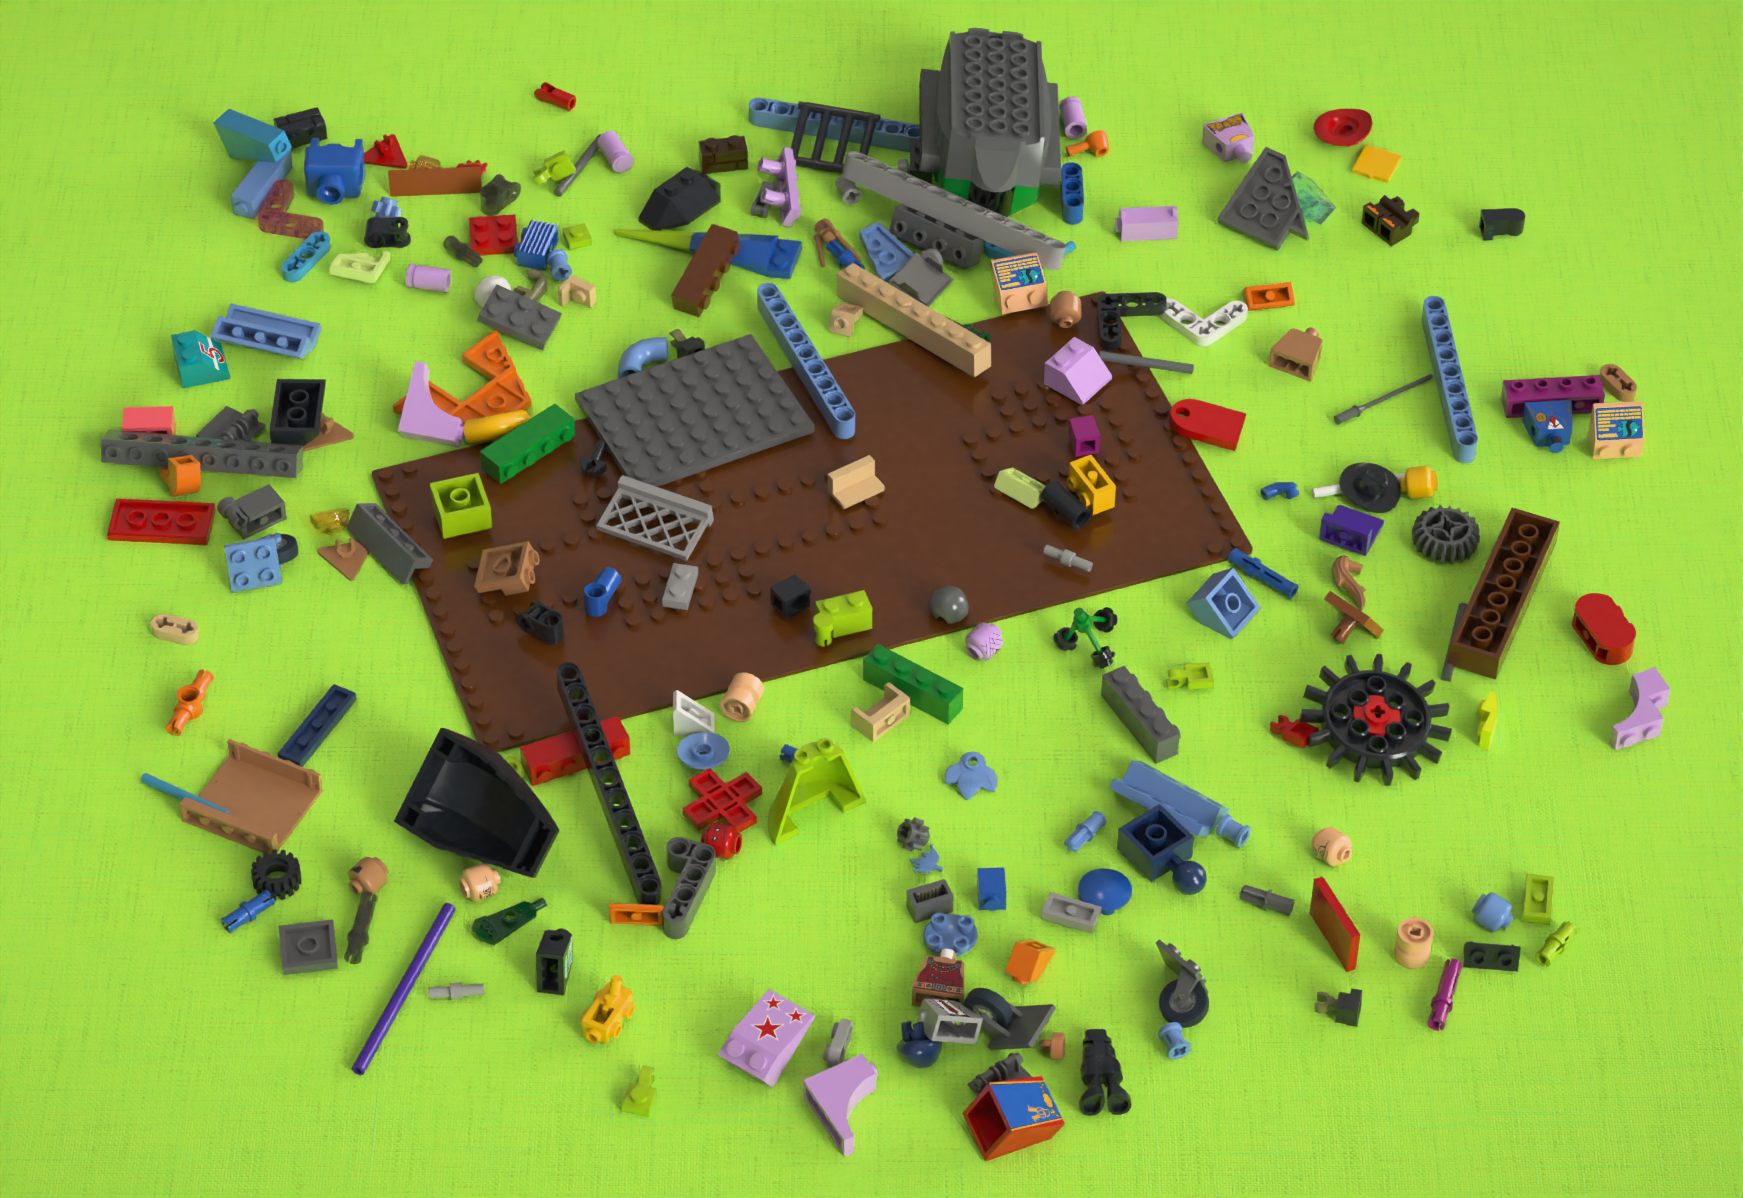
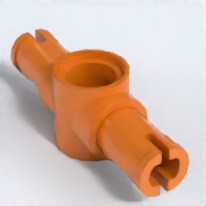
M203 669L199 670L192 684L183 686L178 690V703L174 708L172 718L166 725L168 733L173 735L175 732V736H180L188 721L200 717L203 712L202 702L206 697L205 691L214 679L211 672L206 670L204 674Z

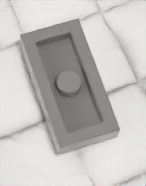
M673 563L662 599L663 607L688 610L698 577L697 566Z
M1050 892L1041 912V919L1093 933L1101 915V907Z

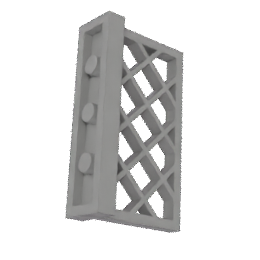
M622 475L618 481V490L596 526L599 531L687 561L705 528H710L714 517L711 505ZM621 498L631 500L633 504L621 509L618 507ZM647 506L654 508V513L641 516L639 509ZM636 511L637 519L628 522L624 521L622 515ZM669 514L677 517L676 521L664 524L661 518ZM618 516L622 523L613 527L606 525L609 519ZM658 518L661 526L647 530L645 522ZM690 522L699 524L697 529L686 532L684 524ZM641 524L644 530L641 533L632 534L629 533L628 528ZM680 526L683 534L670 538L667 530ZM664 532L666 537L665 540L655 542L651 540L650 536ZM686 539L688 545L684 551L674 548V543Z

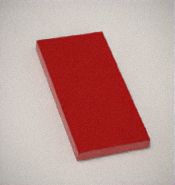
M116 498L107 533L108 540L208 545L216 511L215 503Z

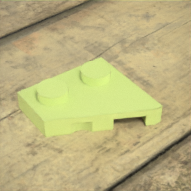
M383 252L382 257H369L368 253L338 254L330 265V275L360 280L364 283H375L390 261V252Z

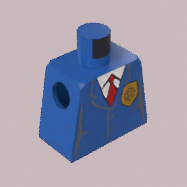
M1571 400L1525 403L1522 421L1535 446H1549V450L1552 453H1559L1564 449V445L1570 444L1572 433Z

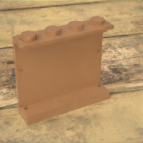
M229 739L227 741L229 757L198 797L229 810L230 814L184 797L179 804L182 821L262 853L267 851L270 855L272 850L275 849L278 852L322 793L321 775L312 769H306L289 760L280 759L268 752L259 751L244 743H238Z

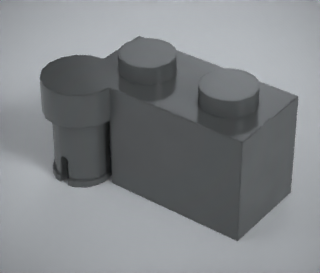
M270 484L237 500H234L232 497H226L217 506L218 512L222 517L228 519L229 524L243 540L287 519L285 502Z

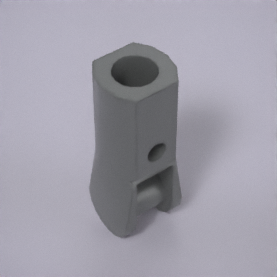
M764 181L762 183L759 193L752 204L751 216L758 214L762 215L763 218H767L771 204L762 203L760 201L761 194L764 192V188L777 191V186L774 182Z

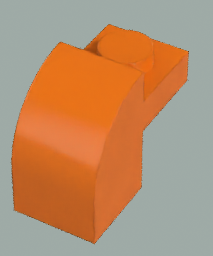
M186 455L168 458V468L160 469L161 479L169 486V495L171 497L193 494L199 491L201 485L200 462L194 456Z

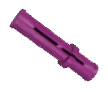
M1451 958V962L1449 959L1445 961L1437 994L1431 1001L1432 1011L1427 1024L1436 1031H1439V1027L1441 1030L1445 1028L1447 1015L1453 1008L1452 998L1463 966L1459 960Z

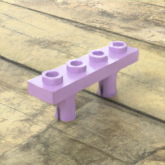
M784 147L776 161L761 157L758 162L757 171L776 176L778 192L764 188L760 201L779 207L782 225L791 227L794 220L798 219L801 214V206H799L800 192L797 190L798 176L795 173L796 160L793 156V149Z

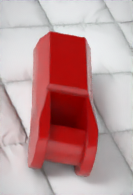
M547 82L541 85V89L534 91V95L539 101L553 104L569 112L576 105L575 95L560 90Z

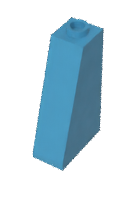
M228 109L213 122L231 158L277 162L292 149L284 130L232 109Z

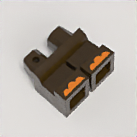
M1384 195L1379 203L1374 205L1370 202L1363 206L1361 223L1392 247L1411 235L1412 227L1419 222L1420 214L1414 208L1406 212L1404 210L1405 203L1400 197L1396 196L1390 199Z

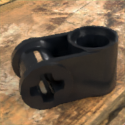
M372 217L368 219L364 237L365 244L371 248H404L408 246L411 242V237L407 233L409 227L407 219L404 217Z
M534 600L530 604L529 609L516 616V622L524 632L532 634L546 644L555 645L564 639L562 615L538 600Z

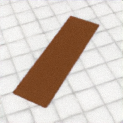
M480 167L388 171L391 197L482 192Z

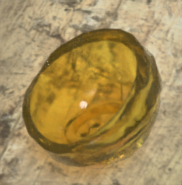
M348 508L315 512L311 513L309 518L311 524L320 533L336 535L342 532L348 525L350 511Z

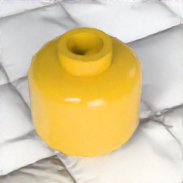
M1428 466L1408 468L1405 472V477H1401L1402 492H1407L1408 497L1412 500L1432 497L1434 491L1438 490L1436 471H1432Z

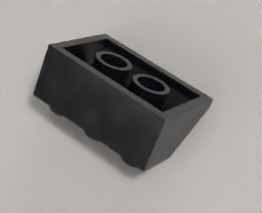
M277 379L269 430L271 443L302 445L304 447L319 435L326 379Z

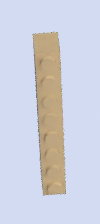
M854 263L836 273L837 296L850 304L864 307L863 312L974 378L991 367V343Z

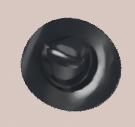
M1365 462L1355 463L1345 468L1339 478L1340 489L1344 496L1365 510L1385 513L1392 510L1399 501L1401 487L1397 477L1380 465Z

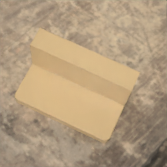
M870 455L828 474V492L843 509L885 490L883 483L875 476V460Z

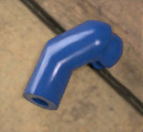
M1276 482L1260 490L1265 500L1284 492L1288 499L1299 495V491L1296 488L1297 484L1294 482Z

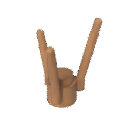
M824 218L816 223L814 229L817 234L813 238L817 245L821 267L825 266L821 242L829 243L830 240L835 239L846 250L852 251L854 258L859 262L861 261V257L842 238L829 219Z

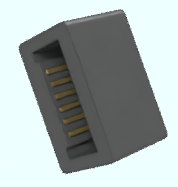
M945 879L907 890L906 907L914 923L931 919L936 913L948 914L953 912V893Z

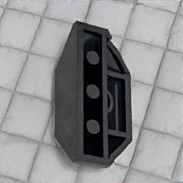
M686 167L653 190L638 221L655 231L688 225L721 202L720 183L703 172Z

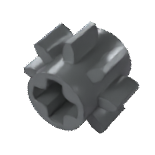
M915 817L913 820L906 818L905 822L899 825L897 842L903 843V849L913 851L914 848L922 850V847L928 843L930 837L928 830L930 828L923 825L924 820Z

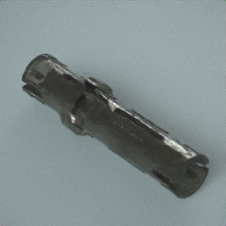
M366 891L361 894L353 928L347 936L348 946L344 959L348 962L350 955H352L350 964H359L361 962L364 946L369 942L368 931L375 905L378 901L376 894L373 895L372 901H370L372 892Z

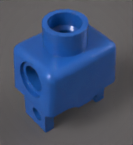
M319 138L311 139L310 146L305 149L304 159L306 191L309 196L317 197L321 202L330 205L340 203L343 198H357L360 196L366 175L363 139H355L354 147L330 143L319 146Z

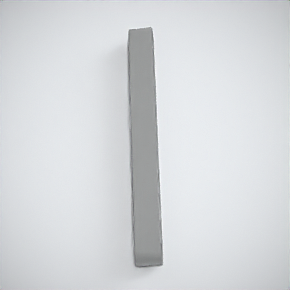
M855 151L847 153L842 172L844 178L1016 255L1037 252L1040 264L1045 268L1051 270H1059L1061 268L1066 250L1065 243L865 154Z

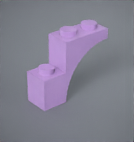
M1655 667L1632 675L1629 693L1634 700L1636 709L1627 719L1613 726L1610 744L1614 750L1630 747L1647 739H1653L1661 733L1664 717L1659 710L1667 706L1671 688Z

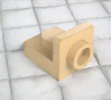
M574 275L561 283L558 288L559 305L563 307L571 300L589 308L596 304L595 286Z
M840 302L832 309L829 331L849 337L852 336L854 324L862 317L864 307Z

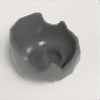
M941 586L930 595L928 607L936 619L938 617L944 618L948 624L961 621L968 615L969 604L967 598L958 587Z

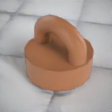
M1053 1032L1051 1040H1041L1039 1047L1042 1050L1050 1051L1052 1060H1062L1065 1054V1034Z

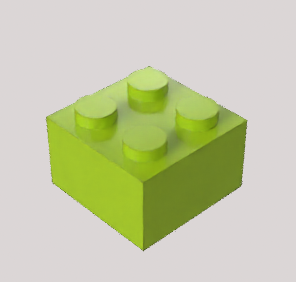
M479 473L430 483L431 504L443 539L492 528L491 507Z

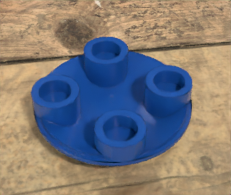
M1100 868L1088 872L1081 878L1078 885L1079 899L1083 902L1100 906L1101 913L1104 915L1114 914L1116 909L1127 904L1132 895V886L1128 878L1119 871L1108 868Z

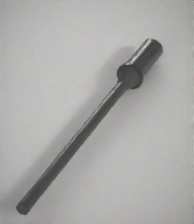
M1429 374L1362 406L1354 405L1352 408L1335 415L1334 421L1339 425L1354 417H1359L1365 409L1433 378V375Z

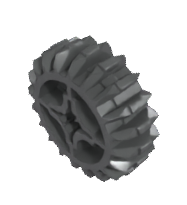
M1439 505L1437 509L1430 506L1428 511H1422L1421 515L1417 516L1412 528L1413 545H1416L1417 552H1422L1423 558L1430 557L1432 562L1439 560L1441 564L1444 561H1449L1453 564L1457 560L1462 563L1464 558L1470 559L1472 553H1475L1480 541L1479 525L1475 522V518L1470 517L1469 512L1462 513L1460 507L1455 510L1450 505L1448 508H1443Z

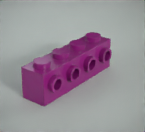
M1599 375L1503 380L1501 401L1506 418L1523 417L1526 402L1571 400L1572 414L1592 413L1593 404L1604 403L1605 399Z

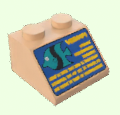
M1037 252L990 260L994 304L1002 314L1048 306L1046 281Z
M1642 401L1593 404L1587 435L1592 459L1641 457L1644 444Z

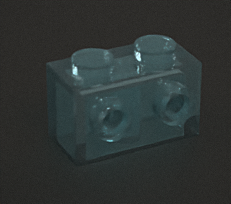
M1296 171L1292 176L1303 218L1308 222L1313 220L1321 225L1336 207L1313 179Z

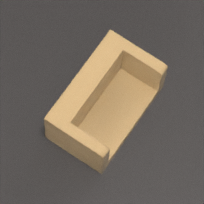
M888 682L884 685V698L864 713L857 707L851 710V726L870 741L875 742L910 715V697Z

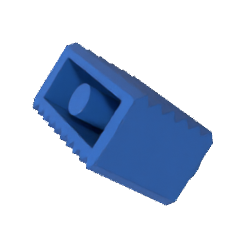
M532 219L528 228H523L521 243H516L514 248V257H517V265L546 270L548 264L547 256L551 251H554L558 243V225Z

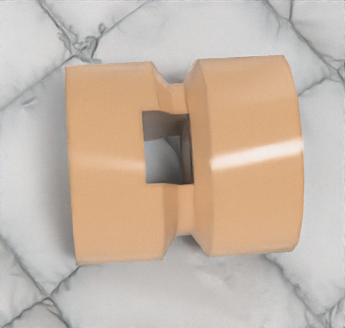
M749 673L736 674L720 703V708L724 715L737 722L748 721L756 708L755 705L759 702L764 692L762 682Z
M1412 917L1400 923L1397 931L1394 957L1401 966L1408 969H1417L1427 964L1430 958L1433 929L1427 921Z

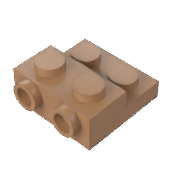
M529 541L483 550L474 585L478 593L502 589L505 596L528 592L530 584L535 583L534 566L539 565L537 551L532 548Z

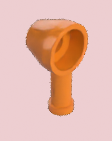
M1094 131L1085 138V141L1072 146H1066L1068 156L1072 157L1074 154L1088 149L1098 157L1107 154L1109 142L1105 131Z

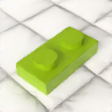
M1527 873L1522 922L1550 925L1554 877Z

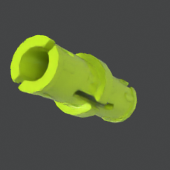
M1564 921L1555 933L1550 934L1546 938L1544 946L1535 954L1536 962L1543 967L1545 965L1548 967L1558 954H1562L1566 950L1568 942L1577 934L1576 926L1570 921Z

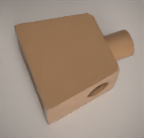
M1312 327L1307 328L1305 332L1295 328L1290 329L1271 348L1269 367L1311 382L1322 352L1323 340L1319 337V332Z

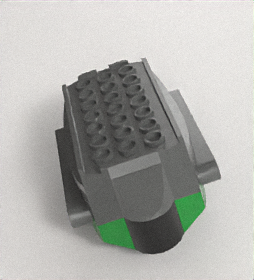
M969 28L968 32L956 34L955 31H951L943 56L941 70L921 69L919 82V171L933 173L939 188L1005 217L1035 204L1040 194L1041 185L1059 186L1061 153L1058 84L1047 82L1042 60L1041 41L1035 43L1023 38V34L1010 31L997 33L989 32V29Z

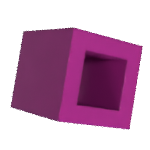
M1094 416L1069 419L1068 437L1075 457L1099 453L1100 433Z

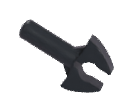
M604 440L597 442L591 458L580 457V468L584 477L587 474V470L595 466L593 479L599 477L607 470V463L600 461L606 448Z

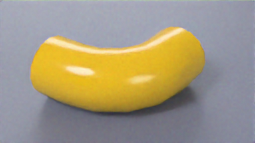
M515 410L467 420L464 424V435L470 444L500 439L531 418L526 411Z

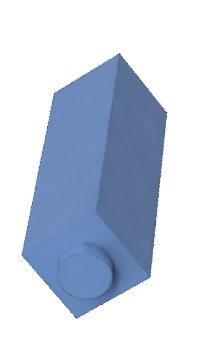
M290 150L277 162L257 161L231 195L233 214L255 219L292 170Z

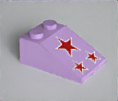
M769 989L732 1030L718 1055L728 1063L773 1088L814 1020L815 1015Z

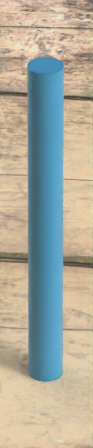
M144 773L141 777L142 783L181 801L186 797L230 814L229 810L150 774Z

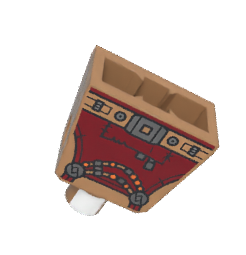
M942 949L939 957H925L912 986V1006L921 1007L922 1001L925 998L951 1000L963 1005L964 962L962 960H955L956 953L953 950Z

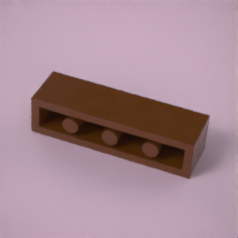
M711 224L671 294L675 310L700 317L703 310L709 307L712 294L720 287L721 278L724 273H728L734 255L737 256L740 252L741 243L739 242L737 231Z

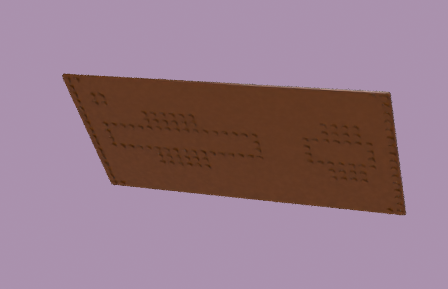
M1103 291L1079 297L1081 300L1082 316L1080 321L1070 328H1062L1051 320L1050 304L1044 307L971 323L974 329L980 332H988L991 335V367L975 378L910 339L824 359V363L855 411V434L849 439H840L833 434L793 367L777 371L813 422L814 433L659 486L661 489L712 506L714 521L710 528H705L687 561L597 530L596 525L618 490V481L623 474L605 448L600 461L607 463V470L599 477L593 479L595 467L593 466L587 470L585 477L582 475L580 457L591 458L596 444L600 440L587 418L574 421L575 436L570 441L563 443L551 453L546 454L533 465L526 467L502 484L498 483L481 469L480 451L497 440L372 471V478L387 515L433 559L430 568L414 569L411 577L475 739L495 752L528 745L572 731L557 690V669L565 662L575 663L580 668L599 720L603 721L615 716H619L620 720L672 707L673 692L676 690L695 701L727 692L733 677L738 673L752 674L763 683L866 656L877 644L887 649L897 648L973 628L979 623L988 624L1228 560L1230 553L1235 548L1250 555L1252 554L1253 547L1191 439L1178 434L1171 427L1169 415L1172 406L1150 368L1103 361L1111 373L1112 379L1084 405L1075 402L1044 384L1045 362L1073 337L1094 347L1097 353L1105 351L1143 357L1122 319L1121 346L1116 350H1106L1101 347L1097 301L1101 295L1107 294ZM1106 320L1104 323L1113 324L1115 321ZM1113 333L1108 334L1109 339H1113ZM1094 416L1100 433L1099 453L1090 455L1093 456L1116 486L1115 507L1092 515L1089 522L1083 528L1075 530L1044 502H1041L1035 508H1030L994 487L999 471L1014 468L1045 486L1053 481H1057L1080 501L1077 494L1071 491L1067 484L1069 463L1088 455L1075 457L1068 437L1069 419ZM870 455L875 460V476L883 483L885 490L843 509L828 492V474ZM479 473L491 507L492 528L443 539L431 504L430 483ZM621 498L618 503L619 509L633 505L631 500ZM648 506L639 509L641 516L655 512L654 508ZM636 511L622 515L625 522L638 518ZM672 514L661 517L664 524L677 520V517ZM619 516L609 519L606 525L612 527L622 524ZM658 518L645 522L647 530L661 526ZM695 522L684 524L686 532L695 530L699 526ZM641 524L628 528L629 533L632 534L644 531ZM680 526L667 530L670 538L683 534ZM664 532L650 536L651 540L655 542L666 539ZM686 539L673 544L674 548L684 551L688 545ZM529 541L532 548L539 555V565L534 566L533 569L535 583L530 584L529 591L505 596L502 589L478 593L474 585L483 550ZM1046 545L1062 551L1067 549L1076 553L1077 557L1092 562L1093 566L1089 572L1073 565L1068 567L1061 564L1060 560L1043 554ZM673 563L698 567V577L688 610L663 607L662 604ZM607 567L615 569L621 575V583L608 601L606 613L599 617L587 615L584 610V588L594 582L601 570ZM796 574L810 586V607L785 620L771 605L770 587ZM941 586H955L960 588L965 594L969 604L968 615L961 621L948 624L942 617L936 619L929 610L928 601L930 595ZM864 590L872 606V629L836 638L831 636L832 642L830 645L827 646L826 640L824 647L817 645L815 642L816 631L813 628V618L816 615L815 602ZM534 600H538L562 615L564 639L555 645L546 644L532 634L524 632L518 626L516 616L529 609L530 604Z

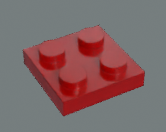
M516 215L469 217L471 256L514 253L515 245L518 243Z

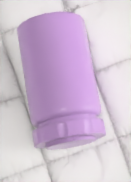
M1067 97L1059 105L1064 131L1067 137L1079 139L1087 133L1082 103L1077 97Z
M607 131L601 134L597 145L613 170L618 173L629 170L633 165L634 159L618 134L614 131Z
M416 264L409 265L406 272L407 287L445 293L449 291L451 284L450 269L423 265L416 266Z

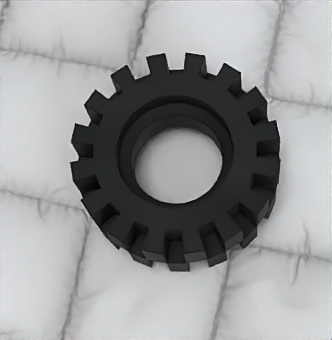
M275 849L269 855L266 851L263 853V858L258 856L256 862L252 863L253 887L258 895L266 889L270 892L271 898H274L276 901L277 896H280L281 900L286 899L285 894L291 897L294 895L293 890L298 891L299 884L301 885L302 882L300 864L297 857L294 858L292 853L289 852L286 856V850H281L280 854H277ZM276 871L286 873L284 876L280 878L266 877L270 873Z

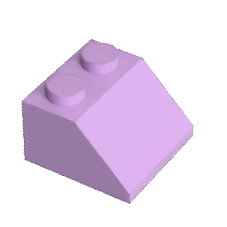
M1075 337L1045 362L1044 384L1081 405H1084L1112 379L1111 373L1094 347Z

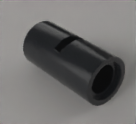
M1053 481L1043 489L1040 495L1041 501L1073 529L1079 530L1089 522L1092 516L1091 510L1059 482Z

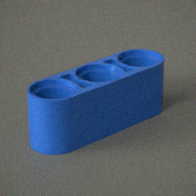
M1069 162L1061 168L1062 219L1067 224L1075 225L1083 220V177L1081 166L1077 163Z

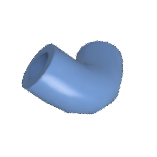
M667 337L642 339L630 345L621 355L618 364V378L642 371V367L649 362L668 361Z

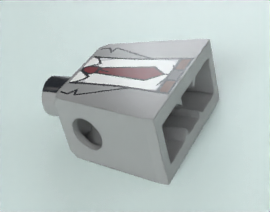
M925 998L922 1001L917 1022H923L924 1034L931 1041L976 1044L983 1018L956 1001Z

